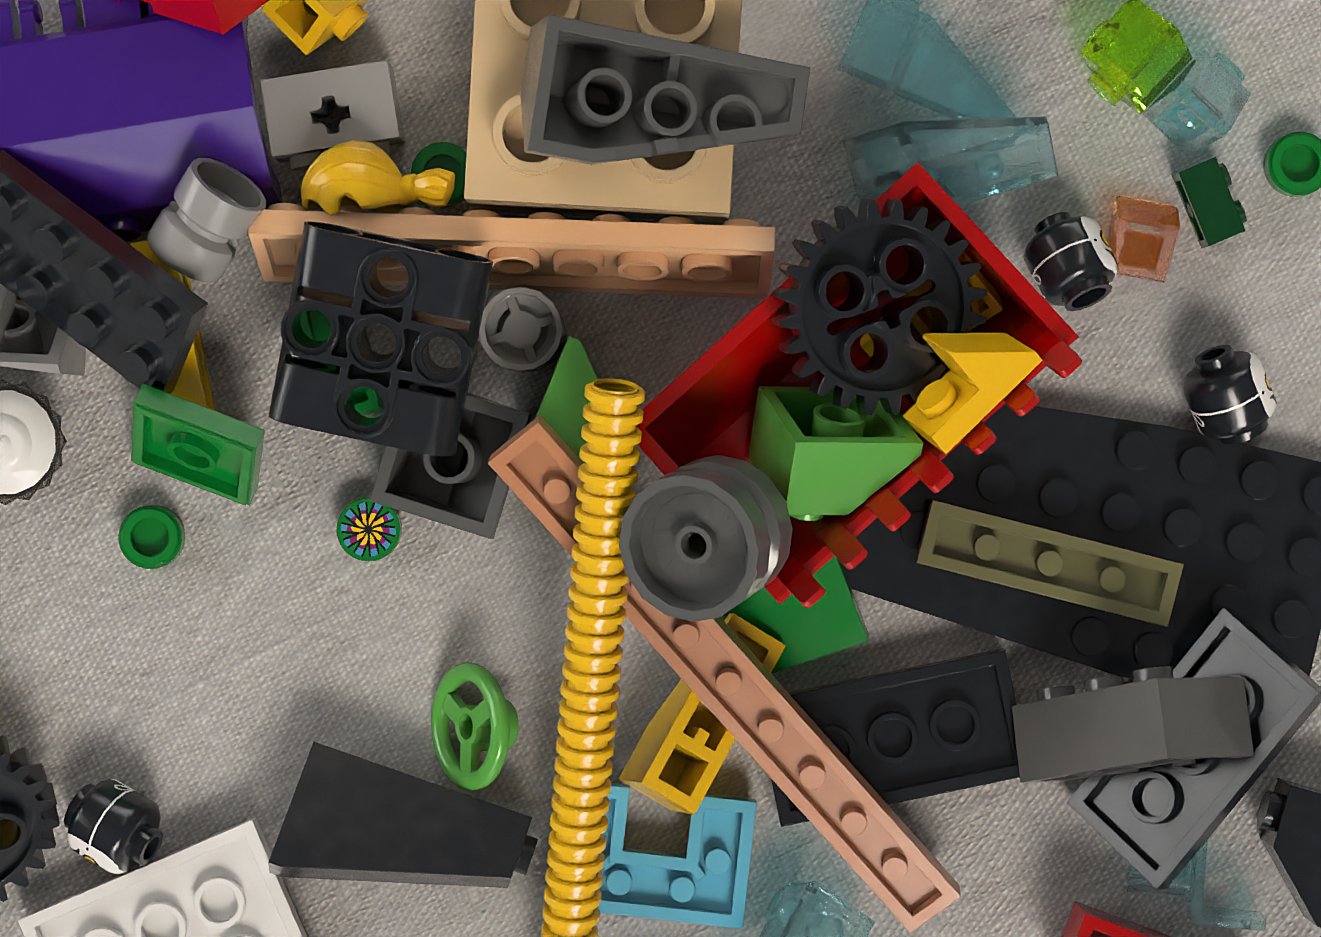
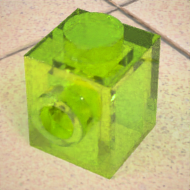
M1128 0L1110 20L1100 23L1092 31L1087 44L1080 51L1092 74L1087 79L1090 87L1109 104L1116 106L1121 100L1139 114L1153 102L1193 59L1179 29L1140 0Z

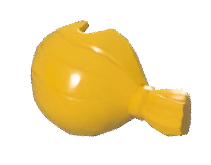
M354 139L334 145L321 153L311 163L303 177L300 188L302 204L308 211L321 206L330 216L338 213L340 206L343 205L360 206L362 209L373 208L378 213L398 214L400 210L408 208L410 203L417 202L418 200L434 207H444L449 202L454 190L455 173L435 168L426 170L418 175L415 173L402 175L394 161L383 149L372 142Z

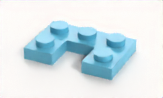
M611 783V791L607 795V798L610 800L609 812L605 814L608 818L607 831L603 833L607 840L606 848L602 851L605 856L604 868L600 870L603 873L602 887L599 888L602 892L601 904L598 906L600 913L742 929L757 806L756 799L706 793L695 815H690L686 855L623 848L630 786L627 784Z

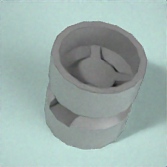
M197 158L191 162L175 188L174 198L176 201H171L169 206L161 211L148 232L147 241L152 251L161 261L175 271L201 282H216L223 276L235 257L236 248L239 245L237 239H243L248 236V228L266 208V199L261 190L238 170L210 158Z
M517 287L506 289L491 298L483 311L479 335L481 345L489 358L503 368L526 373L539 371L555 360L562 350L566 332L564 318L551 299L538 290Z

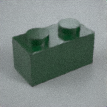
M1216 157L1172 175L1201 249L1246 231L1243 223L1247 222L1244 208L1239 200L1233 201L1228 186L1232 185L1230 174L1223 163L1218 164Z

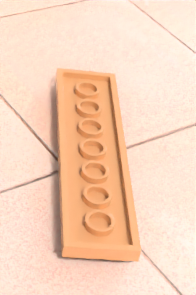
M276 203L270 205L268 209H264L248 228V235L263 281L293 282L304 222L307 221L340 225L488 258L493 261L488 289L506 290L526 287L538 291L765 299L770 293L775 253V227H762L758 222L749 219H732L724 222L722 225L696 224L695 221L689 218L678 216L665 217L657 223L631 222L629 218L616 214L599 215L593 218L592 221L566 220L564 216L552 212H537L529 215L528 218H502L498 213L489 210H471L465 212L463 216L436 215L431 210L417 207L404 208L398 214L371 213L370 210L362 209L360 206L355 205L340 206V211L330 216L326 211H307L304 207L296 204ZM394 258L379 260L377 277L382 285L407 286L409 282L408 272L399 260Z

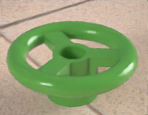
M466 662L450 669L438 685L432 706L431 732L437 760L448 779L462 789L480 790L491 784L500 773L505 763L508 749L517 740L519 721L515 707L509 700L505 699L496 678L483 666ZM472 682L479 688L485 699L479 704L466 705L456 692L463 683ZM450 719L455 724L456 734L460 741V761L455 754L451 741ZM488 751L483 764L479 768V752Z

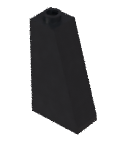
M313 741L268 865L271 874L288 878L508 888L514 871L523 875L527 874L538 839L526 835L532 820L530 816Z

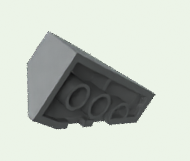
M548 14L530 29L520 94L524 150L527 153L594 165L798 136L802 130L811 67Z

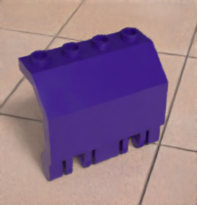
M0 0V151H6L124 241L135 240L140 237L141 232L149 231L161 211L168 207L171 201H176L174 198L175 188L191 162L197 158H210L225 163L241 172L263 193L266 199L265 209H268L272 204L283 203L280 183L269 163L258 117L247 36L248 17L222 35L153 12L150 3H148V17L146 2L141 0H121L120 2L115 0H82L85 18L84 26L80 0H59L63 31L44 34L42 26L43 13L38 0H18L19 14L14 0Z

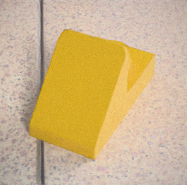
M1005 332L924 334L922 336L950 370L941 379L927 385L919 394L916 403L903 417L920 436L947 454L1043 360L1034 350Z

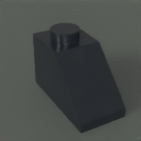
M1277 778L1274 792L1267 790L1259 806L1257 827L1263 828L1260 839L1303 916L1321 928V790Z

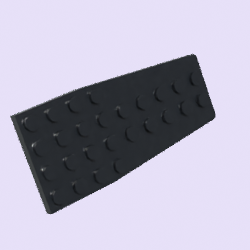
M1004 404L984 422L996 435V441L979 455H976L961 442L941 460L954 475L953 480L938 493H933L920 480L898 499L911 513V517L896 531H890L876 518L855 537L868 551L867 557L851 570H848L843 565L853 590L1133 679V671L1139 669L1170 666L1174 670L1223 608H1229L1236 611L1310 677L1321 631V462L1243 443L1225 445L1221 443L1220 439H1212L1201 433L1164 425L1037 406L1033 407L1024 416H1018ZM930 500L1184 564L1168 627L916 563L915 558Z

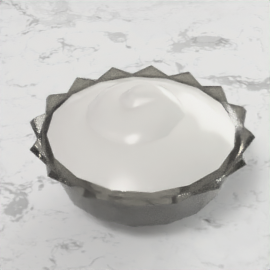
M1 379L0 503L6 506L16 499L30 500L37 490L50 486L53 473L63 465L62 450L67 440L61 431V416L51 408L47 396L35 393L27 383L13 385Z

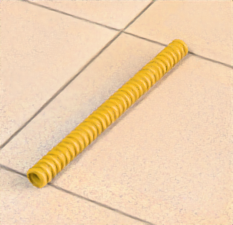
M598 379L587 384L584 391V396L590 400V403L584 405L583 417L589 423L583 425L581 429V437L587 443L580 447L579 457L586 463L580 465L578 469V478L584 483L577 486L576 497L582 503L576 506L574 515L580 523L575 525L573 529V538L578 543L573 545L571 557L576 563L571 565L570 577L575 582L569 585L568 596L573 602L569 603L567 607V617L571 621L566 624L565 636L569 641L564 645L563 654L568 660L563 662L562 674L566 679L562 681L560 690L564 698L560 700L559 713L562 715V718L558 721L557 731L561 736L557 738L556 751L559 755L555 758L554 769L558 774L553 779V789L556 793L553 794L551 802L554 812L551 813L550 826L553 830L550 831L548 839L551 849L548 850L547 863L550 867L547 868L545 881L548 885L544 891L546 904L543 907L542 917L545 920L541 928L542 937H598L599 932L596 926L600 919L598 906L601 904L602 892L599 888L602 887L603 873L600 870L604 868L605 856L602 851L606 848L607 840L603 833L607 831L608 818L605 816L609 812L610 805L607 795L611 791V781L608 777L612 775L613 762L609 758L614 755L615 744L611 739L616 734V724L613 720L617 718L618 706L614 701L619 698L620 687L616 682L621 677V667L617 663L622 660L623 648L619 643L624 640L625 629L620 624L625 622L626 609L622 604L627 602L628 590L623 585L629 582L619 543L622 518L637 494L631 486L638 481V471L632 466L639 463L640 451L634 446L641 442L642 431L636 425L642 423L644 411L637 407V405L645 400V390L634 382L623 379Z

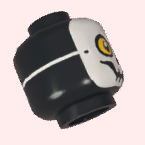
M1059 212L1046 217L1036 225L1034 229L1036 235L1027 244L1023 257L1041 296L1049 304L1065 306L1067 311H1079L1100 302L1111 292L1112 286L1110 283L1115 279L1119 265L1101 227L1095 219L1085 216L1071 217L1068 212Z
M1230 345L1215 346L1200 353L1195 358L1196 366L1187 373L1182 383L1185 398L1200 433L1212 439H1220L1221 443L1225 445H1234L1253 439L1264 432L1269 425L1267 420L1275 411L1277 402L1259 357L1248 351H1233Z
M108 779L96 785L91 783L84 786L74 796L65 813L64 825L68 828L67 837L70 848L113 874L129 871L137 863L142 866L149 863L158 852L163 840V833L158 830L161 819L158 805L116 779Z

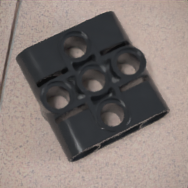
M313 221L304 222L289 307L281 321L282 345L269 417L280 423L408 451L434 456L455 455L472 366L477 356V341L493 261L471 253L340 225ZM394 258L406 267L409 280L406 289L392 291L380 283L377 277L379 260ZM304 287L311 288V289H316V290H320V291L306 290V289H304ZM316 309L328 318L331 325V333L327 340L316 341L309 338L303 332L300 325V317L303 310ZM457 320H464V321H471V322H470V324H468V323L461 322V321H457ZM381 323L393 331L396 338V348L393 353L378 354L367 346L365 341L367 325ZM436 337H447L453 340L461 351L460 365L453 368L438 366L429 354L430 340ZM370 388L376 391L383 401V414L376 418H368L361 415L355 409L352 402L354 390Z

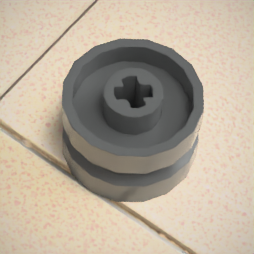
M716 455L692 460L676 471L659 478L639 492L622 518L619 548L626 575L645 601L667 616L695 622L721 617L775 580L789 557L793 528L786 501L770 477L747 461Z

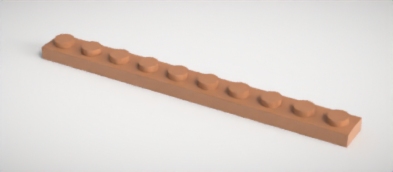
M539 415L492 453L488 464L571 555L573 545L578 543L573 538V529L580 522L574 515L576 506L582 503L577 499L576 491L577 486L584 483L578 478L579 466L584 463L545 419ZM630 579L628 583L623 585L628 590L627 602L622 604L626 609V618L910 933L961 897L960 885L721 617L691 622L667 616L645 601Z

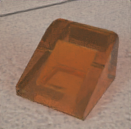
M1125 196L1116 197L1107 241L1119 265L1117 274L1165 282L1180 230L1177 207Z

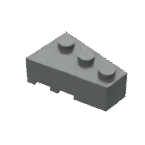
M1165 666L1133 671L1134 682L1128 684L1123 683L1122 676L1088 679L1084 681L1085 692L1076 694L1075 686L1036 690L1037 701L1012 706L1020 782L1069 781L1139 771V768L1170 763L1173 766L1196 764L1195 759L1241 758L1254 756L1244 678H1174L1173 667Z

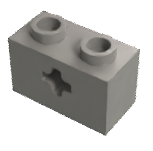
M388 60L260 80L271 155L280 163L289 161L291 171L308 170L311 163L321 153L336 144L354 139L372 142L383 149L389 156L392 155L390 145L405 143L394 69ZM336 103L343 112L350 113L351 117L340 121V132L335 134L326 125L318 122V118L329 115V105Z

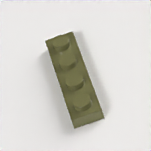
M930 500L915 562L1165 627H1168L1184 566V564L934 500Z

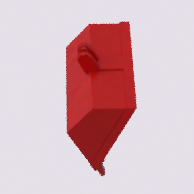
M919 162L912 166L875 200L880 215L887 199L902 201L904 217L913 205L928 208L926 226L937 218L948 220L951 224L944 242L956 237L968 241L969 244L964 252L972 262L980 263L981 269L979 271L1001 297L1003 307L1002 311L989 318L985 324L978 325L967 333L1005 332L1034 350L1043 361L947 454L915 431L923 442L921 456L850 514L824 515L822 519L816 521H804L790 516L793 531L789 557L776 579L765 586L766 590L779 604L783 603L793 594L805 608L811 607L825 594V589L813 575L829 560L836 556L848 570L855 568L868 555V551L855 538L867 526L878 518L890 531H896L911 517V513L898 499L920 480L933 493L941 491L954 478L952 472L941 462L943 458L961 442L976 455L982 454L997 439L991 429L984 424L991 415L1005 404L1018 416H1024L1040 400L1035 392L1026 385L1047 366L1061 378H1066L1082 364V359L1069 347L1079 338L1075 331ZM903 246L893 249L886 262L888 275L893 281L898 280L905 274L909 265L908 253ZM839 272L835 274L827 283L826 297L832 307L839 306L845 302L849 295L850 283L845 273ZM789 277L775 290L791 288L793 279ZM771 293L642 409L644 411L643 421L636 425L642 431L641 442L637 445L664 476L676 471L692 460L716 455L744 460L753 465L748 458L758 387H811L816 372L802 378L794 375L791 371L802 354H787L780 351L778 347L786 338L792 335L791 329L772 324V318L788 312V302L773 297ZM877 294L878 306L875 309L831 322L827 327L828 333H835L843 325L860 316L867 315L880 319L882 317L881 308L891 302L901 300L904 296L890 298ZM864 334L856 338L851 345L850 357L855 368L865 365L870 360L869 355L860 345V339ZM946 369L942 375L944 376L949 370ZM902 395L900 413L904 415L913 405Z

